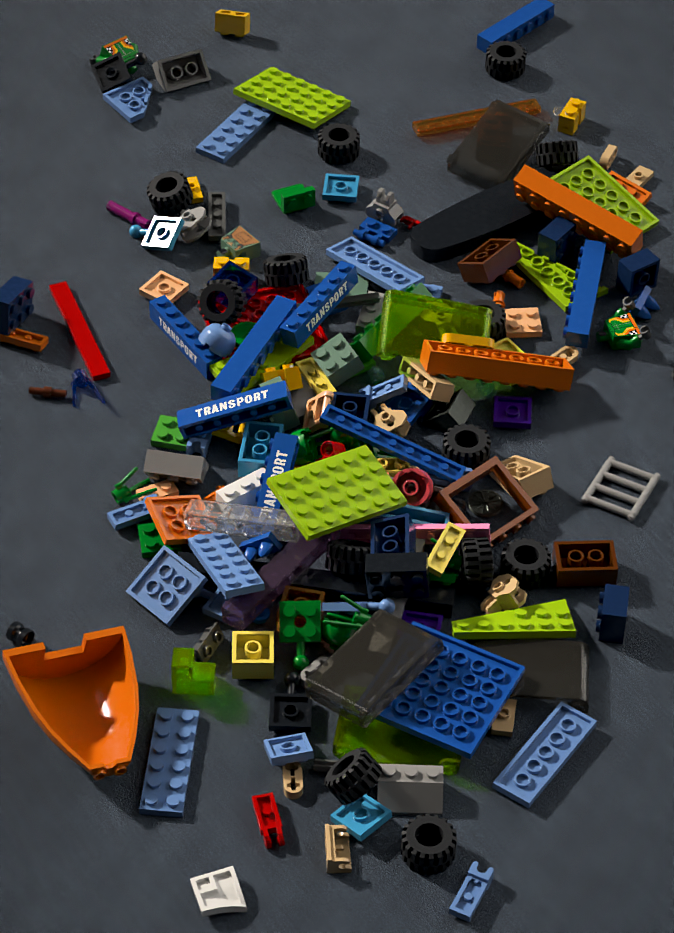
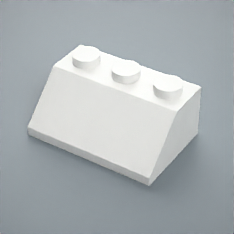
M264 467L216 491V508L237 530L252 524L251 513L252 509L257 506L255 501L256 493L262 487L260 478L261 474L266 471Z

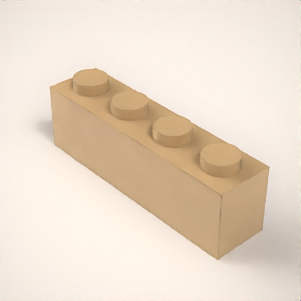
M403 355L398 373L400 375L405 374L408 381L429 399L449 403L454 394L455 385L441 374L438 376L428 374L419 358Z

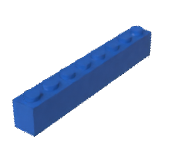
M586 239L585 245L580 248V257H578L575 279L577 280L573 282V291H571L570 302L573 303H569L567 314L570 315L566 316L565 325L568 327H564L563 337L566 338L565 345L587 348L607 242Z
M276 295L210 385L211 399L217 400L241 393L248 386L251 377L256 375L259 366L264 364L267 355L272 353L274 345L281 340L279 327L297 309V301Z

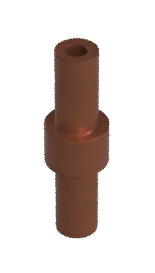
M44 386V388L29 387V394L43 395L45 398H52V396L66 398L67 390L53 389L48 386Z

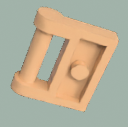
M323 391L307 401L302 429L309 428L313 433L320 428H328V425L319 422L327 405L331 404L334 393L332 391Z

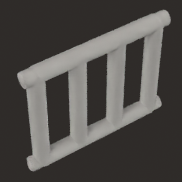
M609 456L583 495L581 503H590L627 517L628 521L633 522L658 483L661 475L659 473L651 474L616 461L613 456ZM613 467L646 479L649 483L647 486L611 474L608 471ZM603 479H606L642 494L639 498H636L600 483ZM595 491H598L634 506L630 511L593 497Z

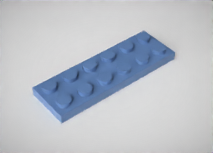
M246 100L196 147V153L224 164L277 113Z
M352 236L326 249V255L337 262L344 261L356 265L358 274L397 296L407 293L405 290L412 284L416 286L421 282L425 283L424 276Z
M217 530L210 534H198L188 538V546L225 598L265 590L263 580L226 531Z
M561 701L494 780L492 788L529 808L597 725V720Z
M157 707L139 814L183 818L199 722L198 710Z

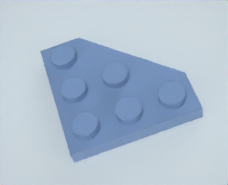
M141 77L104 93L103 100L129 123H133L145 117L153 90L152 84L144 77Z

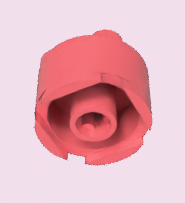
M407 468L398 472L393 478V482L408 500L407 505L422 506L432 496L433 481L421 469ZM409 484H415L416 491L410 492Z

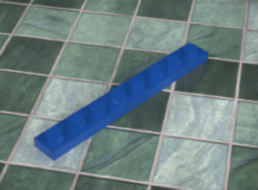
M328 404L320 416L319 422L448 482L453 483L460 479L466 471L465 466L333 405Z

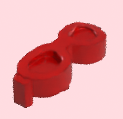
M403 216L400 219L401 223L403 222L408 225L409 230L421 223L410 216Z

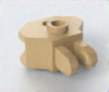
M385 403L381 404L382 412L379 414L375 409L370 410L375 419L374 425L393 434L397 433L402 438L407 435L411 425L407 421L408 417L404 410H392Z
M510 574L499 575L493 580L491 589L487 591L489 596L482 601L480 607L486 614L520 608L526 603L527 593L519 587V581Z

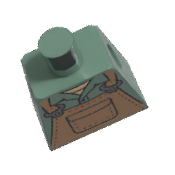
M238 226L221 238V250L217 251V257H229L230 260H235V257L253 259L261 256V244L242 226Z

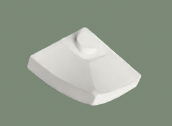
M233 866L190 879L203 917L226 912H247L246 903Z

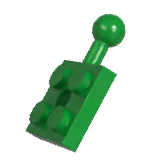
M321 600L279 601L280 643H296L297 656L294 657L292 664L296 670L303 671V669L309 666V660L305 656V643L322 642ZM299 616L306 618V624L303 627L295 625V620Z

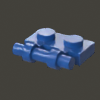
M367 217L359 225V230L355 228L353 231V235L357 236L358 239L369 241L371 245L384 247L398 233L397 228L371 217Z

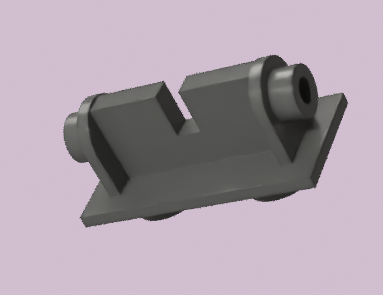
M215 622L213 627L210 626L205 629L199 639L200 643H196L193 649L190 650V658L192 660L201 659L203 665H206L225 638L217 622Z

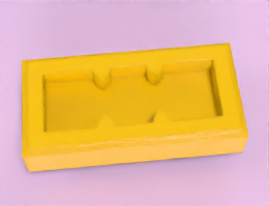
M197 176L188 177L187 180L193 193L191 204L203 202V195Z

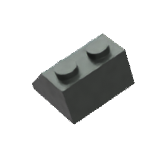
M461 388L454 392L449 403L435 401L422 424L438 431L448 432V429L454 428L455 425L465 424L466 420L472 415V410L476 404Z

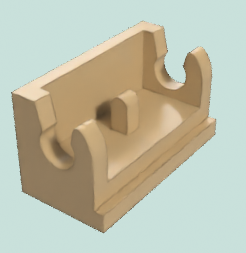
M325 824L327 873L352 872L349 833H338V831H347V826Z

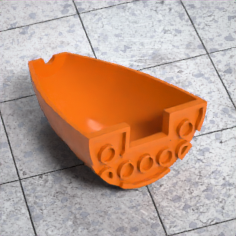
M124 626L83 634L81 646L45 653L46 648L43 642L2 650L4 664L28 711L43 732L63 753L91 774L94 780H101L114 774L120 776L127 772L126 767L131 762L137 734L139 693L132 651Z

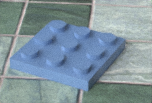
M163 545L126 592L170 627L208 579Z

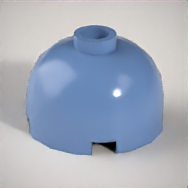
M212 323L205 327L198 337L201 344L205 345L207 343L210 346L209 350L225 358L227 356L230 357L236 346V338L231 331L232 328L226 323H222V325Z

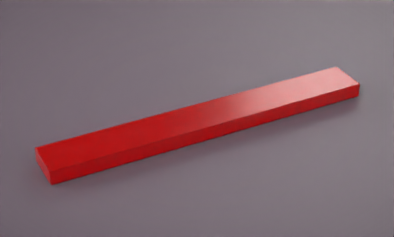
M67 282L49 285V290L92 380L97 381L111 377V372Z

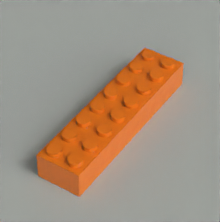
M526 164L513 179L515 197L519 201L530 204L533 209L544 212L551 219L561 216L576 223L575 231L577 234H583L589 240L607 242L606 250L609 252L613 251L621 259L640 251L643 247L642 229Z
M425 339L423 340L419 360L425 371L432 376L444 374L449 378L459 376L470 381L481 379L486 383H492L493 381L503 385L513 383L524 388L528 386H535V388L540 390L551 388L557 392L570 391L575 371L566 358Z

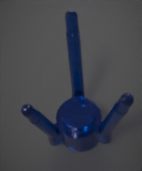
M77 369L72 373L73 407L77 406L76 387L84 388L87 385L91 387L103 404L106 403L91 379L88 378L85 370Z

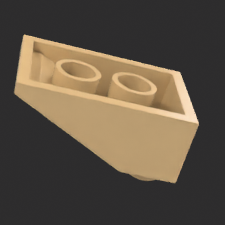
M518 455L501 461L531 499L534 496L545 494L547 490L554 488L550 466ZM492 472L489 473V475L509 494V492L504 488V486L500 483L496 476Z

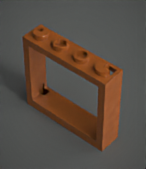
M494 456L439 491L433 500L442 512L450 513L449 521L451 523L471 524L451 498L492 472L524 513L490 534L491 548L495 542H503L509 533L515 534L524 523L530 524L536 519L535 515L539 511L536 504L497 456Z

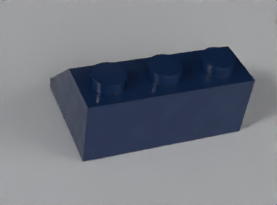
M409 513L371 521V554L416 552V529Z

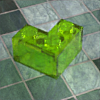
M174 647L171 665L172 693L182 695H214L216 663L195 662V648Z

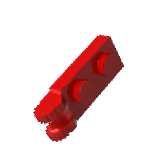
M273 792L251 796L261 835H263L266 849L271 848L272 845L271 838L269 837L271 833H276L279 846H284L282 823Z

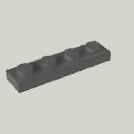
M208 192V217L212 219L211 227L208 230V241L219 242L226 235L225 192Z

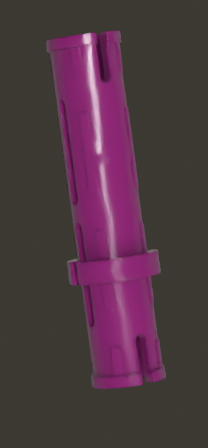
M112 200L107 203V206H109L106 207L107 211L128 220L131 225H139L143 229H149V224L152 221L142 217L140 213L133 212Z

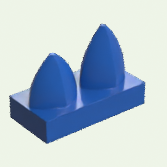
M647 285L637 296L634 302L635 308L629 311L633 319L636 316L643 319H651L652 317L647 308L660 310L656 300L649 295L652 288Z
M270 531L241 542L239 548L244 553L248 562L251 563L255 559L280 551L283 545Z

